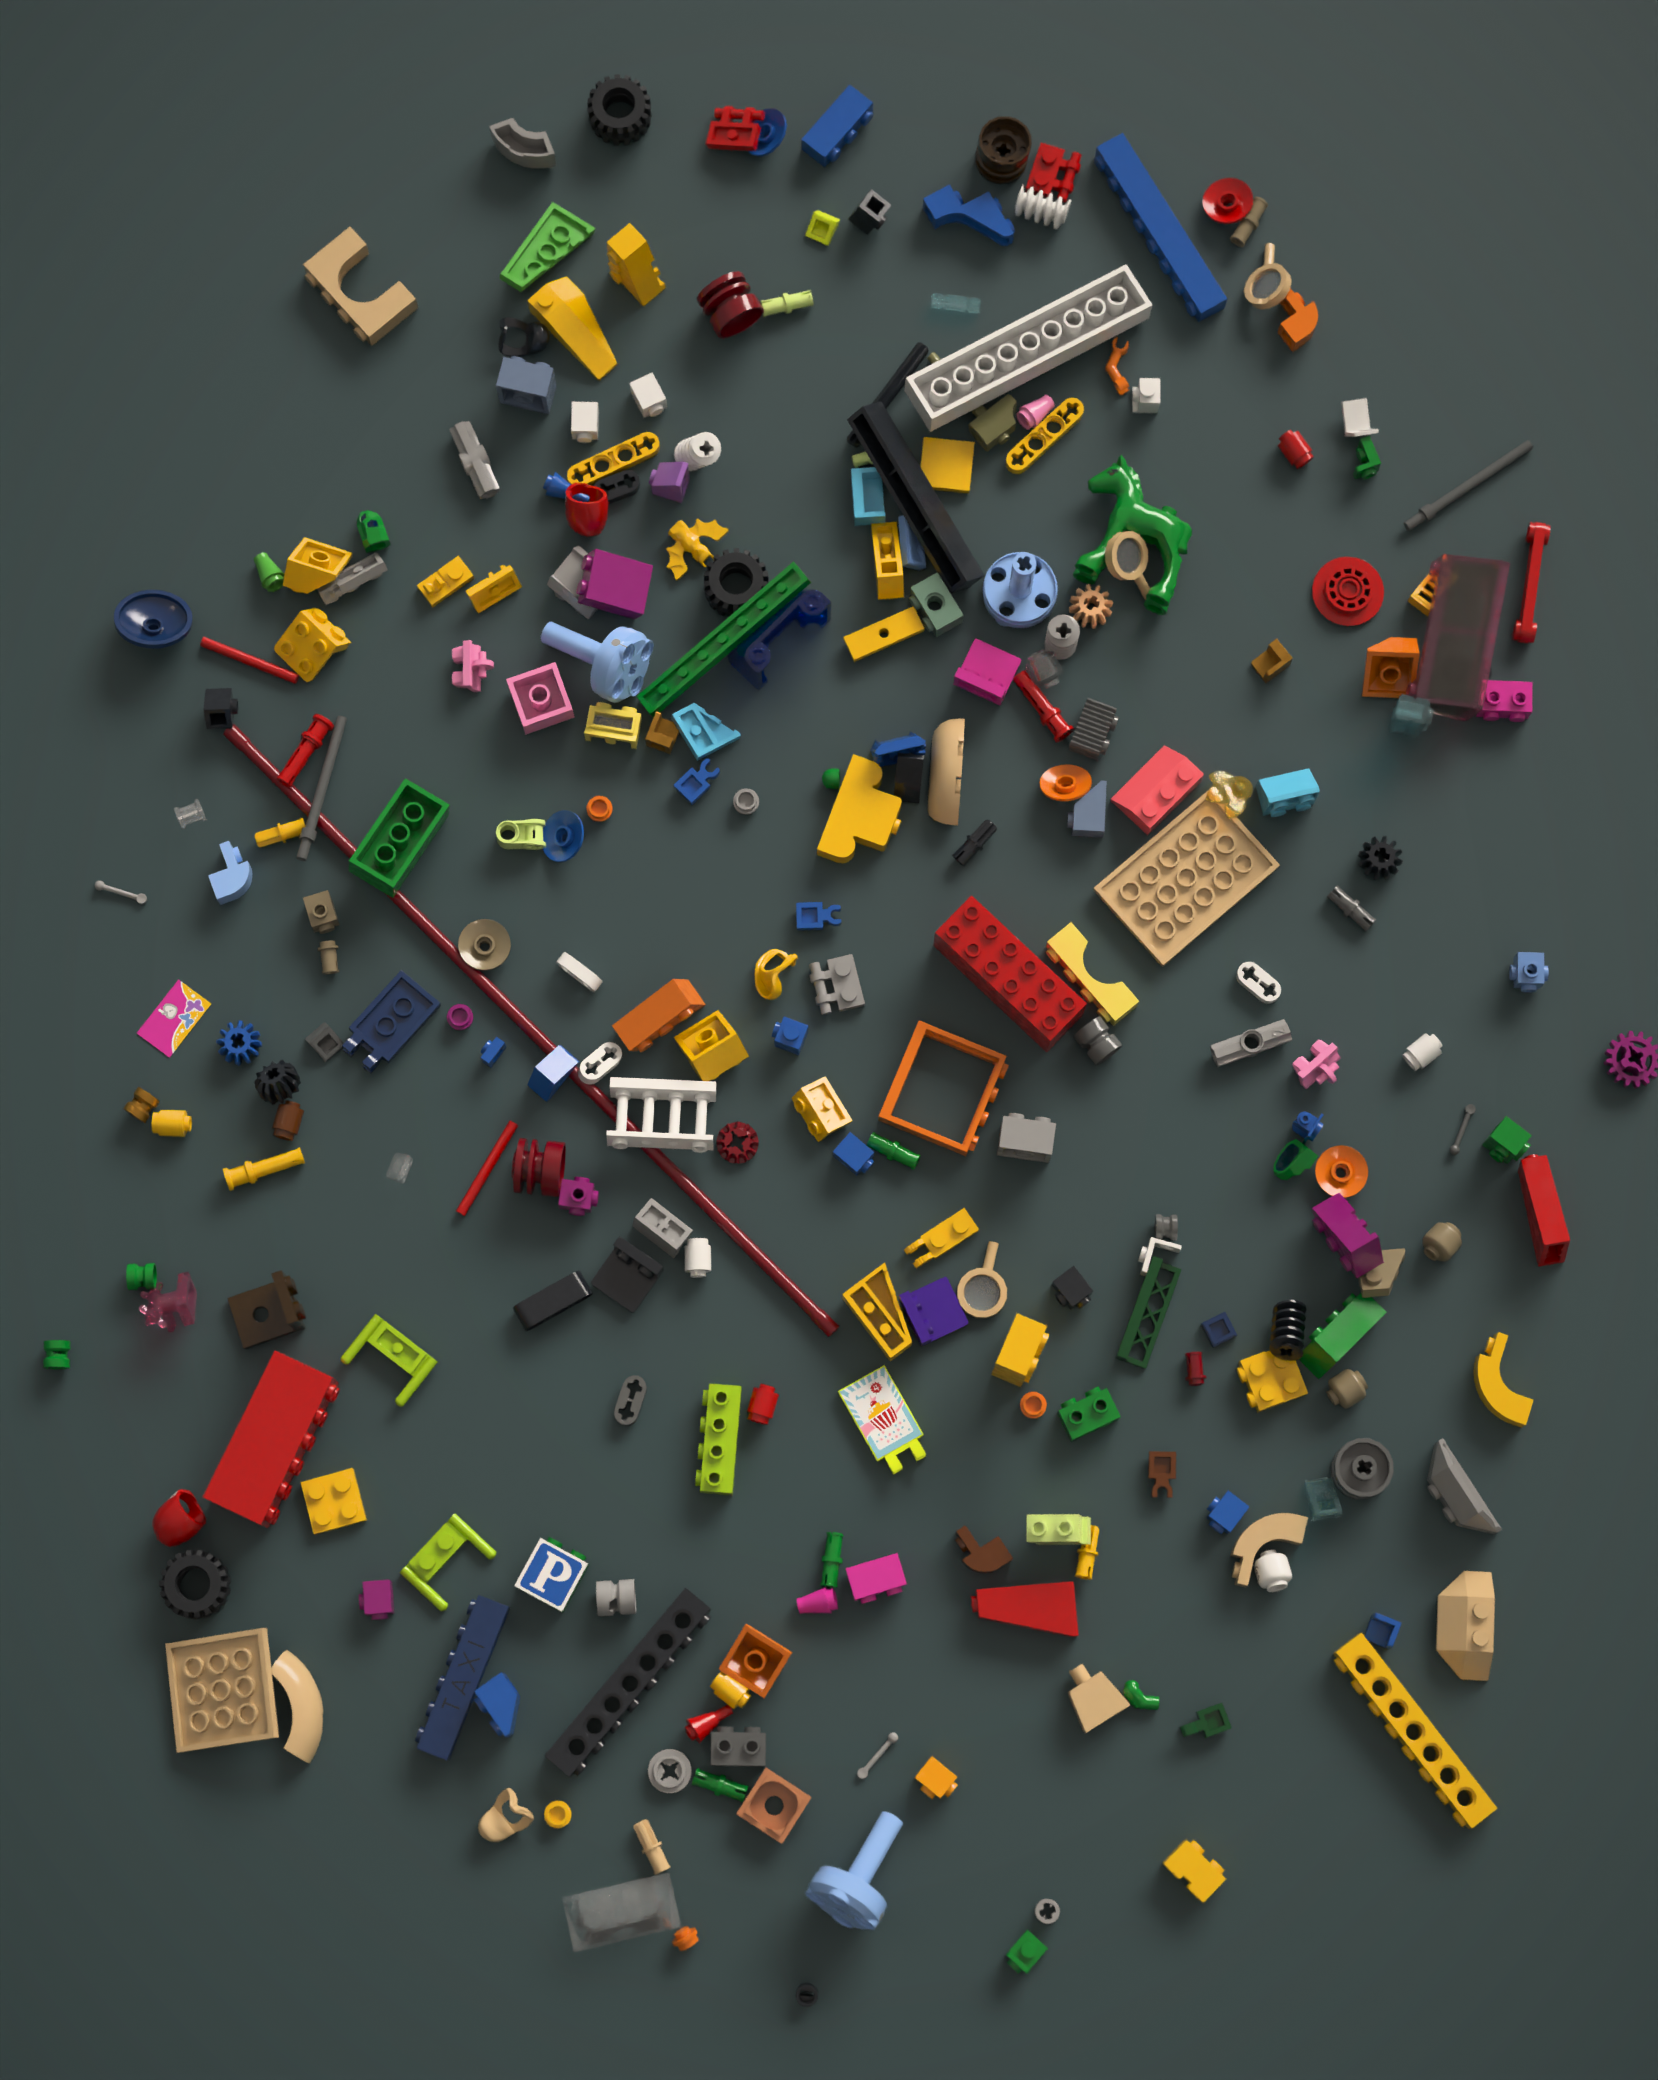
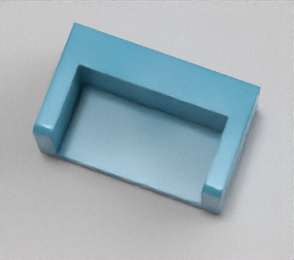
M875 467L851 469L854 526L885 523L883 485L878 471Z

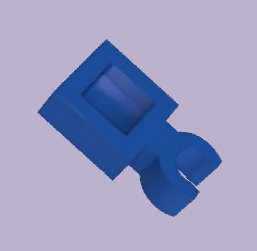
M709 758L701 763L698 772L691 768L673 785L691 805L710 789V784L706 781L713 780L720 774L719 768H716L713 772L706 771V767L711 763Z
M822 902L796 903L797 930H823V922H828L831 926L841 925V919H833L831 917L833 912L841 911V906L831 905L828 909H823Z

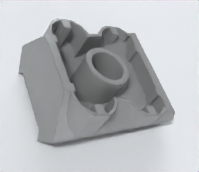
M578 545L573 548L560 567L551 575L547 585L554 591L556 597L567 601L575 608L576 612L590 619L597 611V608L579 604V595L576 592L578 583L583 578L584 570L581 569L584 556L588 554Z

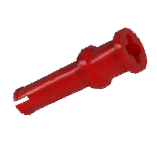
M1026 670L1021 671L1013 678L1014 683L1021 689L1025 697L1041 716L1042 725H1046L1055 736L1054 741L1056 743L1061 742L1074 731L1073 726H1069L1060 715L1061 710L1050 704Z
M314 714L312 724L307 731L301 734L299 746L276 778L281 785L287 788H291L312 753L321 748L323 745L322 740L328 731H332L334 728L333 723L320 714Z

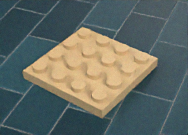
M267 1628L165 1644L177 1753L279 1738Z

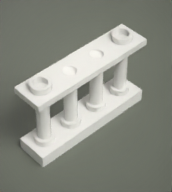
M610 1077V1096L618 1101L616 1131L607 1130V1146H612L616 1149H626L627 1147L692 1149V1151L698 1153L713 1150V1135H706L707 1104L716 1102V1082ZM631 1098L644 1101L642 1132L626 1131L628 1100ZM657 1100L670 1101L669 1133L653 1132L654 1102ZM695 1101L697 1103L695 1134H679L681 1102Z

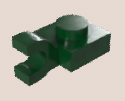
M1223 1703L1197 1711V1721L1180 1726L1183 1737L1203 1731L1205 1738L1232 1728Z

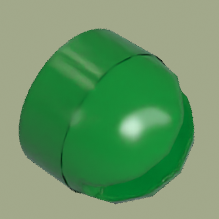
M840 768L827 769L823 773L822 782L826 788L840 789Z

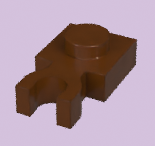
M1148 1452V1479H1155V1485L1151 1490V1498H1157V1490L1160 1487L1166 1489V1498H1173V1491L1169 1480L1176 1479V1452Z

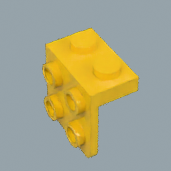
M311 608L299 612L274 646V651L302 679L310 682L320 672L333 653L346 650L351 642L345 637L342 629L334 626L327 619V615L323 611Z

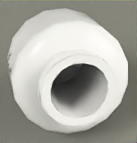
M1276 1550L1262 1552L1260 1554L1261 1557L1254 1563V1570L1260 1587L1267 1589L1268 1592H1277L1287 1588V1583L1292 1579V1573L1286 1555L1276 1553Z

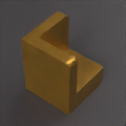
M1275 639L1268 645L1265 652L1251 662V666L1263 681L1267 683L1289 667L1293 658L1279 640Z
M656 711L645 738L646 746L671 754L679 734V730L674 722L662 718V713Z

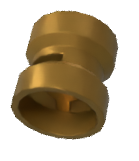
M138 1087L134 1092L133 1100L127 1102L123 1109L141 1122L146 1123L150 1117L149 1112L151 1109L156 1108L160 1101Z

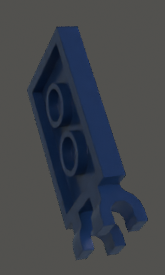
M401 970L351 1024L349 1031L353 1035L342 1045L343 1051L352 1057L360 1045L371 1054L363 1060V1068L371 1074L382 1059L387 1063L392 1061L440 1008L441 1003Z

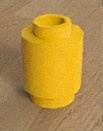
M160 1110L152 1115V1132L159 1134V1136L185 1137L187 1132H191L192 1117L187 1116L186 1110Z
M720 1672L710 1685V1688L714 1690L713 1694L733 1709L737 1706L743 1708L751 1697L748 1693L750 1689L723 1672Z

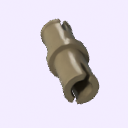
M1260 197L1254 198L1251 211L1245 218L1239 221V225L1230 237V241L1234 245L1243 247L1252 231L1256 230L1259 226L1258 221L1268 207V203Z

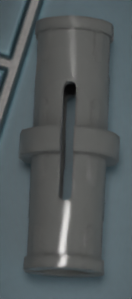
M1337 885L1328 894L1327 898L1344 912L1343 915L1346 918L1349 916L1365 932L1377 920L1359 905L1360 902L1357 899L1354 901L1340 886Z

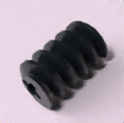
M1283 1300L1273 1307L1272 1333L1269 1348L1275 1357L1285 1361L1299 1360L1303 1355L1304 1322L1306 1320L1305 1313L1307 1308L1300 1301Z

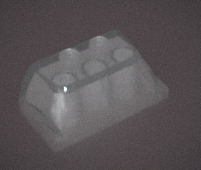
M670 1872L563 1897L574 1952L681 1927Z

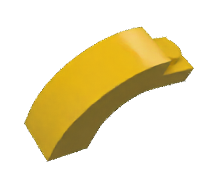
M1497 1332L1493 1338L1489 1337L1484 1352L1488 1353V1356L1479 1354L1475 1358L1474 1382L1476 1390L1484 1405L1496 1417L1522 1428L1527 1423L1534 1400L1512 1392L1503 1383L1499 1367L1508 1335Z

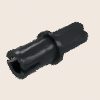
M988 819L985 820L971 836H966L967 840L953 853V858L958 863L960 862L962 866H965L978 850H983L982 846L997 831L996 825Z

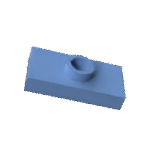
M904 515L899 516L902 566L919 571L926 568L925 551Z

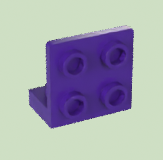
M947 1277L936 1280L911 1293L906 1291L899 1295L898 1300L921 1347L968 1325V1320Z

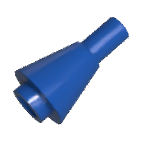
M555 472L554 476L548 475L543 489L547 490L546 496L566 499V490L571 484ZM583 493L572 497L581 502H588L590 499L589 495Z

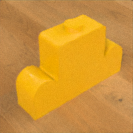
M853 754L817 848L818 856L837 863H847L854 857L855 842L883 852L886 850L891 834H897L901 820L897 818L901 810L902 800L899 797L877 790L882 783V769L876 762Z

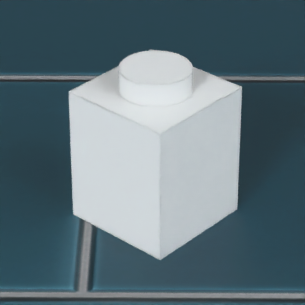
M653 372L629 383L630 392L644 418L649 415L651 417L657 416L667 407L666 398Z
M572 402V439L581 443L598 440V402Z

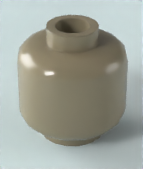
M1449 1222L1436 1223L1423 1236L1422 1244L1425 1248V1255L1433 1261H1448L1461 1248L1462 1240L1459 1229Z
M1345 1369L1329 1379L1328 1386L1330 1390L1326 1393L1334 1406L1339 1404L1341 1407L1348 1409L1365 1398V1390L1368 1389V1386L1357 1370L1353 1372L1351 1369Z

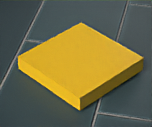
M924 437L921 469L934 490L969 494L975 442Z

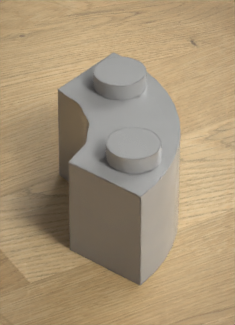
M514 118L489 126L493 143L501 154L513 163L535 169L556 166L555 153L546 131L537 133L526 131L518 126Z

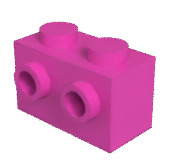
M1480 680L1476 693V717H1483L1486 721H1496L1499 718H1509V721L1512 722L1525 721L1532 713L1533 682Z
M898 1553L846 1568L854 1601L860 1600L861 1604L877 1600L876 1595L884 1592L887 1593V1596L903 1592L902 1587L907 1585Z

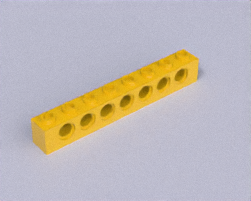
M1362 1633L1357 1634L1333 1653L1336 1657L1334 1660L1335 1665L1343 1674L1347 1671L1353 1679L1350 1682L1352 1687L1359 1695L1364 1693L1370 1701L1367 1704L1369 1709L1376 1717L1381 1715L1387 1723L1384 1726L1386 1731L1393 1739L1398 1737L1404 1745L1401 1750L1410 1761L1414 1759L1421 1767L1418 1770L1419 1774L1427 1783L1431 1781L1438 1789L1435 1792L1436 1796L1444 1805L1449 1804L1455 1811L1452 1816L1461 1827L1466 1826L1468 1829H1472L1497 1809ZM1358 1659H1364L1368 1663V1671L1365 1674L1358 1673L1355 1668V1663ZM1376 1680L1381 1681L1385 1685V1692L1382 1696L1375 1695L1372 1690V1685ZM1393 1702L1398 1703L1402 1707V1714L1398 1718L1392 1717L1389 1713V1707ZM1410 1724L1417 1726L1419 1730V1736L1415 1740L1409 1739L1406 1735V1728ZM1427 1746L1434 1748L1436 1752V1757L1432 1762L1426 1761L1423 1757V1750ZM1444 1768L1449 1769L1453 1774V1779L1449 1784L1443 1783L1440 1779V1773ZM1461 1790H1465L1470 1796V1801L1466 1806L1460 1805L1457 1801V1795Z

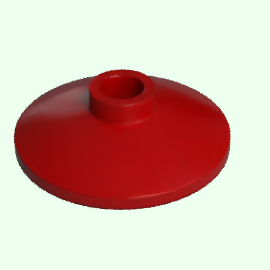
M1236 178L1220 179L1211 184L1205 191L1203 208L1207 216L1215 222L1222 224L1235 223L1245 218L1251 211L1254 201L1253 193L1250 187L1242 180ZM1229 203H1230V204H1233L1232 206H1229V207H1226V206H1225L1226 204H1229Z

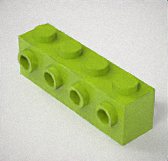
M709 1383V1390L703 1391L702 1406H707L706 1417L701 1416L700 1432L705 1433L704 1443H699L698 1459L703 1461L702 1470L696 1471L695 1486H700L701 1493L733 1495L741 1386Z

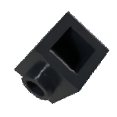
M871 189L857 205L848 220L868 235L874 228L879 230L887 219L884 215L891 204Z
M232 688L205 690L203 710L206 728H233L234 714H238L239 707L238 699H233Z
M1072 1266L1051 1284L1057 1292L1054 1296L1063 1307L1068 1306L1070 1310L1075 1306L1081 1309L1091 1301L1089 1296L1093 1293V1289L1075 1266Z

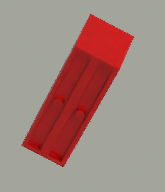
M972 895L935 932L933 946L1044 1051L1048 1052L1083 1016L1087 1003Z
M275 1350L203 1498L267 1529L270 1524L274 1525L281 1510H278L282 1499L286 1501L291 1493L293 1486L290 1485L293 1476H298L304 1466L302 1458L305 1452H310L315 1444L316 1437L313 1435L318 1426L322 1427L328 1416V1413L325 1411L329 1403H334L338 1397L340 1389L337 1386L339 1383L333 1377Z

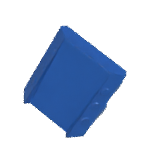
M910 731L908 736L878 742L875 739L870 752L872 753L873 761L879 764L880 767L897 764L898 753L925 755L926 740Z

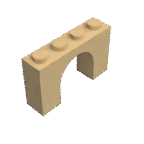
M348 227L303 264L306 271L304 277L312 287L317 285L321 289L322 293L320 294L329 305L334 304L339 309L337 313L346 324L350 322L355 327L353 331L362 342L367 340L372 346L418 309L416 298L400 281L380 297L370 302H356L343 294L341 291L343 277L352 267L369 254L367 244L351 227Z

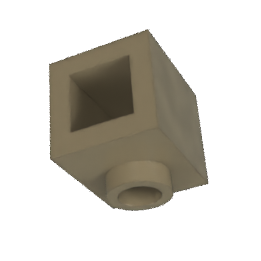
M328 890L303 898L314 932H319L320 934L333 931L335 926L340 925Z

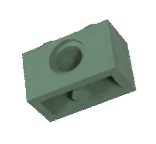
M938 572L911 587L909 601L916 611L920 610L924 617L922 618L924 627L928 632L932 631L935 637L963 623L964 615ZM937 602L941 605V608L933 611L929 609L928 604Z

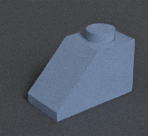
M1100 781L1074 804L1073 812H1068L1067 828H1072L1071 836L1103 838L1107 781Z

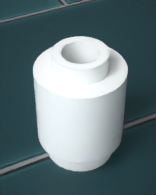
M1425 1033L1408 1046L1402 1056L1414 1071H1417L1419 1068H1425L1442 1054L1440 1048L1443 1045L1434 1034L1429 1036Z
M687 1239V1245L684 1246L685 1272L690 1273L692 1278L706 1277V1273L711 1272V1246L708 1245V1239Z

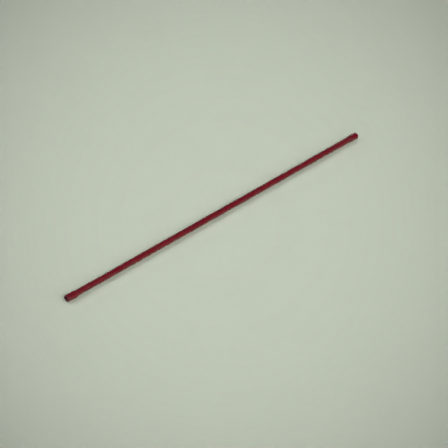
M233 724V728H227L223 735L239 751L243 752L308 817L312 803L293 784L291 788H287L276 780L280 771L251 743L250 739L235 724ZM320 812L317 827L350 859L357 847ZM398 890L394 898L385 894L546 1055L550 1054L557 1047L480 970L467 965L460 956L459 949L400 890ZM576 1066L568 1077L616 1124L617 1106L595 1084L589 1085L582 1082L578 1077L579 1068ZM627 1117L626 1131L642 1132ZM640 1147L812 1319L813 1323L828 1338L836 1332L840 1326L824 1310L820 1309L659 1148Z

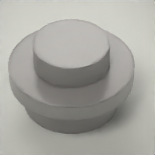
M751 789L739 790L733 798L734 808L741 814H752L759 806L757 793Z

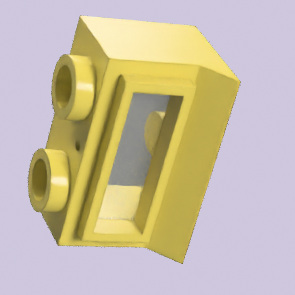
M597 702L596 706L590 705L584 731L586 741H591V737L605 738V742L608 744H616V740L631 743V748L637 749L642 722L641 713H637V709L627 706L622 707V710L611 709L612 706L603 702Z

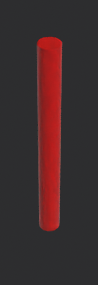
M203 637L201 640V647L296 684L299 674L207 637Z
M509 1120L458 1206L457 1213L462 1216L467 1214L519 1125Z

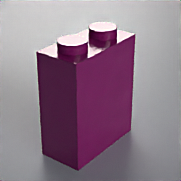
M594 549L584 556L581 569L584 570L583 578L579 581L576 591L579 595L578 603L631 619H637L642 616L645 610L653 565L599 549Z

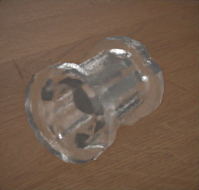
M195 799L194 803L180 809L178 807L174 808L182 830L186 829V825L199 820H207L199 799Z

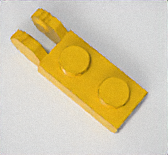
M963 1208L920 1236V1239L910 1244L904 1251L908 1255L914 1253L921 1246H926L929 1253L917 1258L913 1263L917 1269L931 1259H937L978 1232L979 1229L966 1209Z

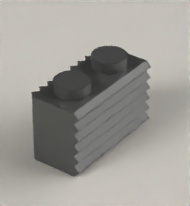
M1087 698L1068 750L1098 761L1099 755H1105L1110 740H1107L1106 737L1109 730L1114 732L1119 717L1115 716L1117 708Z

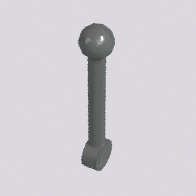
M1468 1104L1465 1107L1466 1114L1454 1145L1449 1149L1452 1155H1457L1460 1152L1459 1145L1470 1116L1476 1111L1473 1104Z

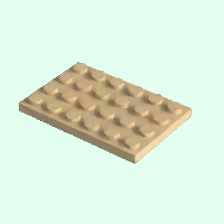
M1210 788L1096 885L1093 891L1153 958L1164 967L1277 870L1280 864Z

